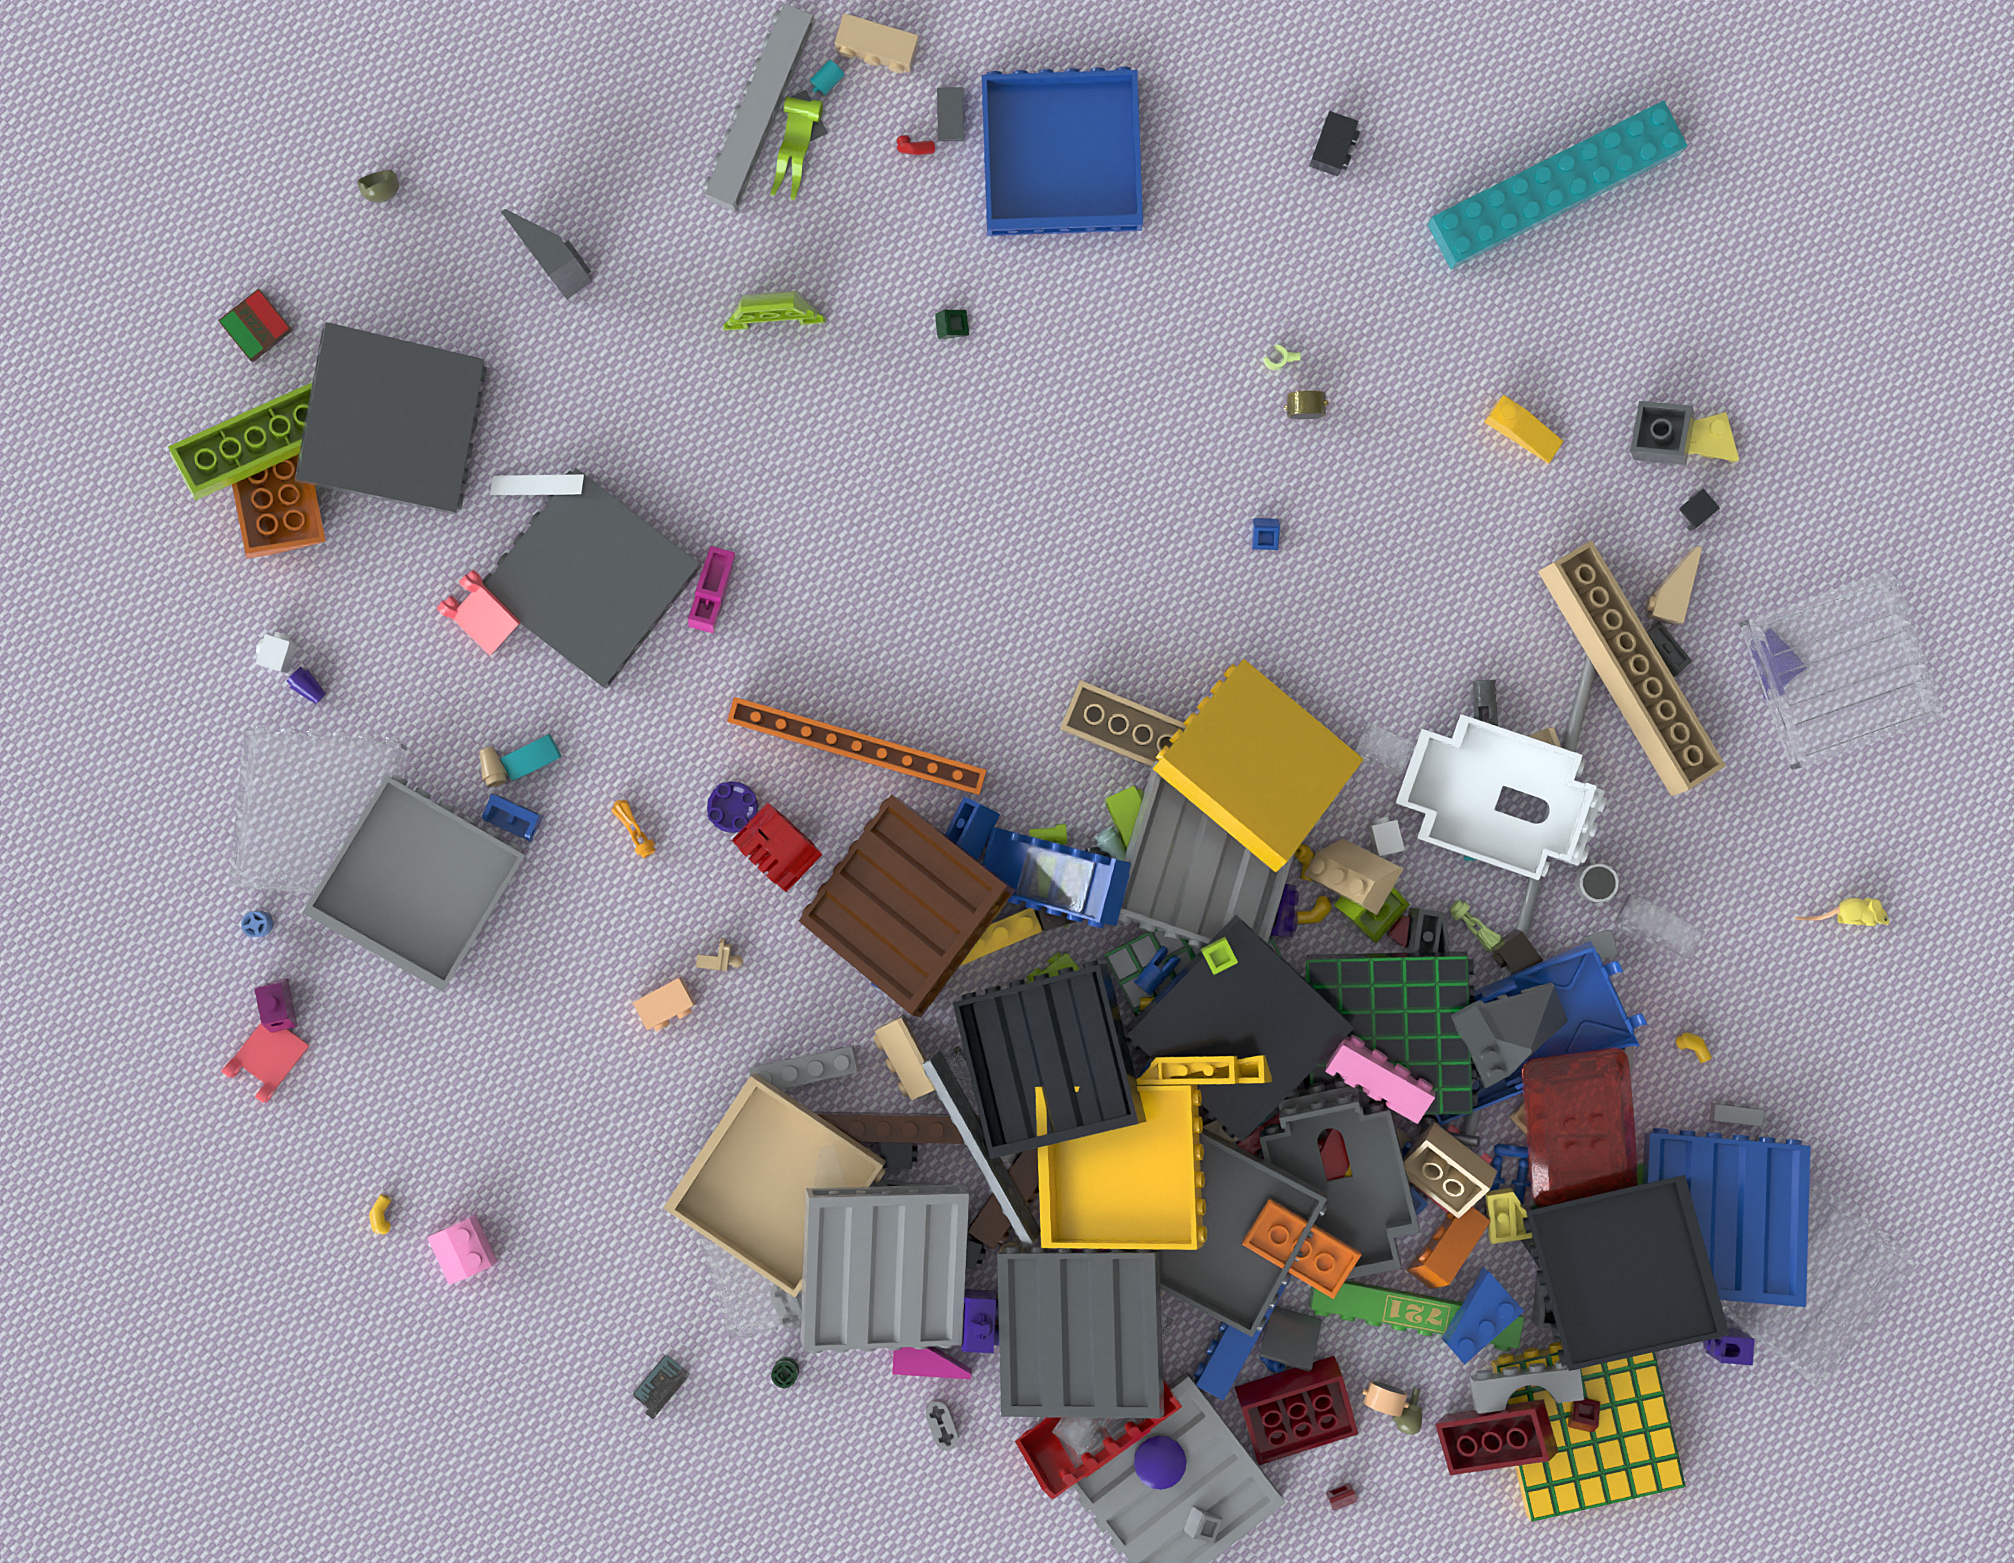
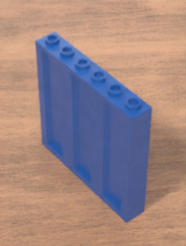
M1653 1128V1133H1646L1644 1139L1643 1184L1685 1175L1720 1300L1806 1307L1811 1146L1802 1145V1140L1786 1139V1144L1775 1143V1138L1759 1137V1141H1749V1136L1732 1135V1139H1723L1721 1133H1706V1137L1695 1136V1131L1679 1130V1135L1669 1134V1129Z

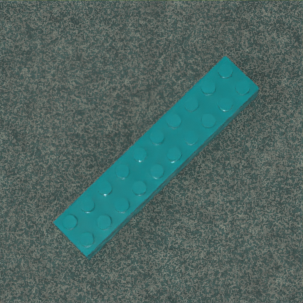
M1663 100L1432 216L1427 225L1450 270L1680 155L1688 145L1666 102Z

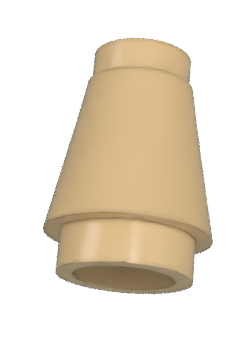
M487 747L480 750L482 781L486 782L487 787H496L506 783L508 773L495 748Z

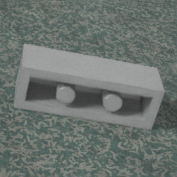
M1717 1101V1104L1711 1103L1709 1119L1763 1127L1765 1110L1759 1109L1758 1105L1743 1107L1741 1103L1727 1105L1725 1101Z

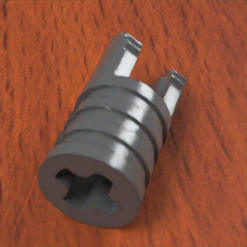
M1496 680L1472 681L1474 719L1483 721L1482 707L1489 706V722L1492 725L1498 726L1495 695Z

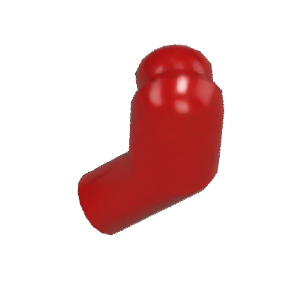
M908 135L899 136L896 140L898 144L896 148L903 154L926 155L934 154L935 152L933 140L910 142L911 139Z

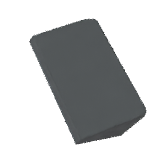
M1660 621L1646 631L1673 677L1678 675L1692 662Z

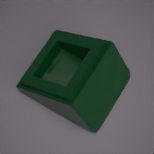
M944 309L935 314L938 339L969 336L966 310Z

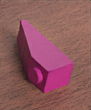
M928 1346L926 1349L902 1347V1349L893 1352L892 1374L971 1379L972 1369L934 1346Z

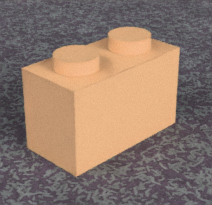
M679 977L633 1002V1005L645 1028L649 1030L654 1027L657 1032L670 1025L668 1019L676 1015L681 1019L692 1013L691 1007L696 1005V1002L683 977Z

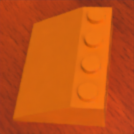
M299 454L232 484L246 559L274 555L326 542L315 485L294 481Z

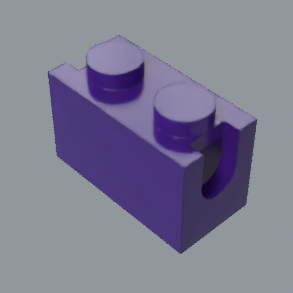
M1728 1328L1730 1335L1703 1341L1706 1353L1720 1363L1753 1365L1755 1339L1740 1329Z

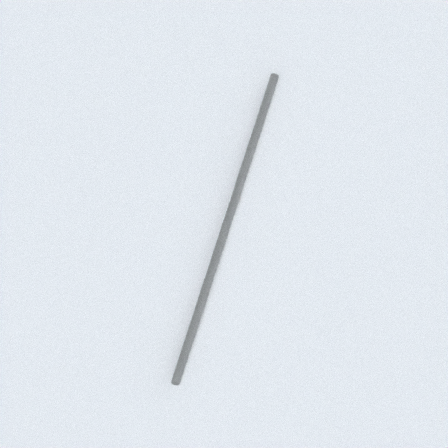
M1588 655L1585 659L1563 744V749L1572 752L1576 751L1596 674V669ZM1547 806L1544 821L1549 816V806ZM1540 876L1539 880L1529 878L1516 925V929L1522 931L1526 937L1543 876ZM1506 968L1504 971L1503 978L1511 975ZM1482 1109L1473 1112V1114H1467L1462 1134L1476 1135ZM1465 1145L1468 1149L1472 1151L1473 1146Z

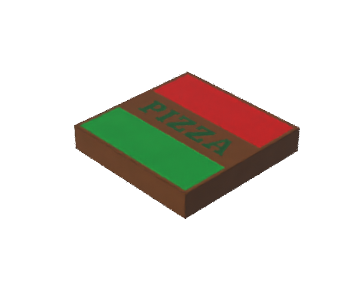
M259 288L218 320L251 362L257 360L293 331Z

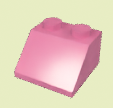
M476 1214L427 1237L449 1285L479 1273L498 1262Z

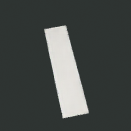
M584 475L493 476L490 495L581 494Z

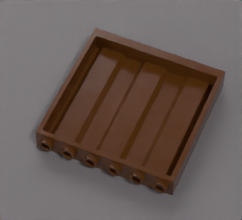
M891 794L889 798L881 803L876 816L867 822L864 832L859 839L850 845L848 854L843 861H840L834 867L833 874L829 880L819 887L818 895L812 903H809L803 909L802 916L798 921L909 1014L921 1018L1015 892V889L903 800Z

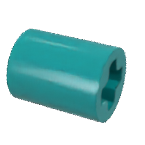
M829 59L809 80L814 87L812 91L815 94L819 92L826 96L845 74L837 64Z

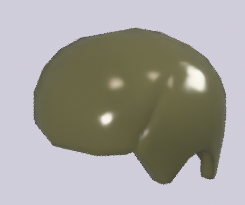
M392 170L372 173L357 180L362 196L368 201L375 203L390 200L399 189L398 178Z

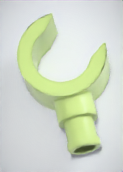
M1275 345L1274 348L1281 353L1283 361L1279 364H1274L1267 357L1263 359L1266 367L1271 370H1279L1284 367L1286 362L1300 361L1301 353L1287 352L1283 346Z

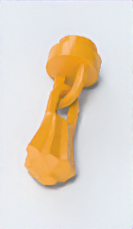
M617 800L614 802L611 812L627 828L636 845L634 850L637 855H641L644 859L656 852L655 842L653 839L648 840L645 833L640 830L628 801ZM632 824L636 828L634 831L630 827ZM640 837H642V839L644 840V843L640 844L638 841Z

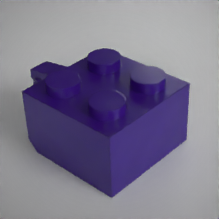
M965 1289L962 1351L994 1353V1346H999V1325H995V1319H999L996 1291Z

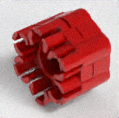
M769 802L732 839V842L739 848L740 852L745 857L751 855L749 860L755 866L759 864L757 868L762 873L767 871L766 877L786 893L823 855L808 837Z

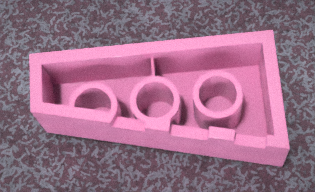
M1346 1036L1327 1058L1325 1072L1332 1076L1336 1072L1340 1073V1076L1345 1079L1344 1082L1353 1088L1361 1085L1369 1097L1381 1101L1382 1098L1387 1100L1385 1104L1390 1109L1418 1124L1435 1099V1091L1432 1090L1433 1086L1422 1078L1416 1080L1410 1076L1411 1072L1398 1063L1394 1066L1387 1061L1388 1057L1379 1050L1374 1049L1372 1052L1364 1046L1365 1042L1357 1036Z

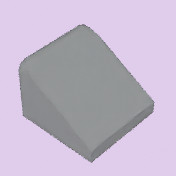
M1604 930L1582 937L1584 943L1592 942L1601 960L1619 955L1611 930Z
M1192 1507L1184 1527V1532L1194 1539L1214 1543L1223 1518L1203 1509Z

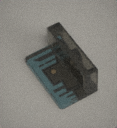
M666 1354L634 1391L633 1396L648 1408L645 1413L654 1419L686 1381L690 1373Z

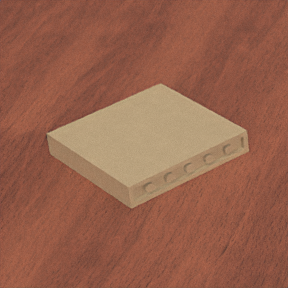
M754 1072L663 1209L793 1297H796L799 1291L802 1292L806 1188L869 1187L872 1182L878 1184L886 1172L882 1168L886 1161Z

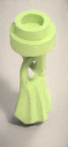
M1460 899L1457 900L1449 908L1450 916L1455 921L1460 918L1464 920L1467 928L1478 938L1484 950L1493 952L1491 947L1497 944L1502 939V936L1487 928L1478 918L1472 917L1467 912L1470 908L1467 902H1462ZM1475 924L1481 927L1478 931L1474 928Z

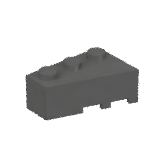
M1409 907L1408 917L1410 920L1406 948H1403V953L1449 952L1448 946L1450 942L1445 912Z

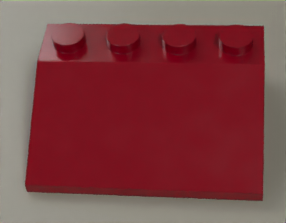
M1335 1355L1313 1362L1310 1372L1293 1368L1234 1387L1258 1465L1358 1435L1343 1375Z

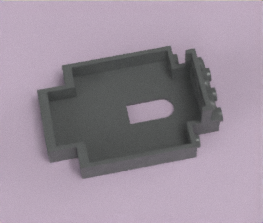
M1339 1078L1334 1081V1084L1314 1083L1308 1086L1309 1089L1301 1091L1295 1088L1279 1104L1281 1127L1279 1124L1268 1125L1264 1127V1130L1260 1131L1259 1138L1265 1161L1326 1192V1201L1329 1202V1205L1322 1217L1318 1215L1314 1224L1361 1252V1257L1347 1277V1279L1401 1269V1258L1396 1238L1420 1233V1224L1392 1109L1384 1105V1102L1372 1103L1368 1105L1367 1109H1364L1359 1086L1353 1088L1344 1082L1345 1079ZM1332 1128L1342 1134L1352 1171L1351 1176L1327 1180L1317 1141L1319 1134L1323 1130Z

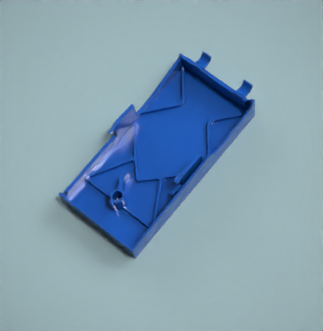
M1589 941L1474 991L1475 1001H1469V1005L1481 1000L1484 1003L1496 1001L1497 996L1506 995L1507 997L1519 995L1521 990L1552 982L1568 1022L1508 1077L1483 1090L1478 1080H1475L1472 1084V1090H1477L1478 1106H1472L1473 1112L1565 1076L1575 1067L1629 1046H1640L1635 1037L1634 1029L1648 1024L1642 1013L1630 1017L1627 1016L1610 979V976L1623 972L1619 961H1612L1604 965L1599 953L1596 952L1592 942ZM1467 1114L1435 1115L1440 1125Z

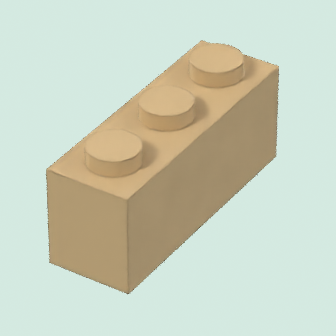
M843 13L835 39L836 51L841 56L853 59L854 56L864 59L865 63L873 66H878L879 64L889 66L888 68L896 73L911 72L919 46V38L916 34Z

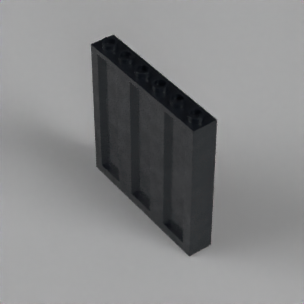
M1098 960L1083 963V969L1074 971L1073 967L1057 970V976L1049 977V973L1033 976L1034 982L1025 984L1024 979L1010 982V988L1001 990L1000 986L984 989V995L977 996L976 992L961 995V1001L953 1002L990 1159L1146 1122L1108 964L1099 965ZM1035 1087H1042L1047 1110V1134L1037 1136ZM1075 1087H1079L1078 1092L1075 1091Z

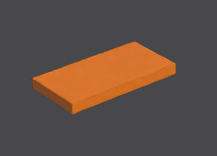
M1269 1197L1241 1243L1283 1269L1308 1221ZM1313 1224L1310 1230L1314 1233L1311 1239L1306 1237L1299 1250L1303 1252L1302 1256H1296V1259L1299 1261L1294 1260L1288 1272L1334 1299L1362 1254L1357 1249Z

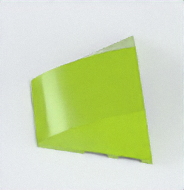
M797 291L748 294L742 296L734 312L723 325V331L749 329V323L797 319L800 325L826 323V318Z

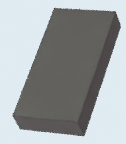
M963 87L937 88L938 141H964Z

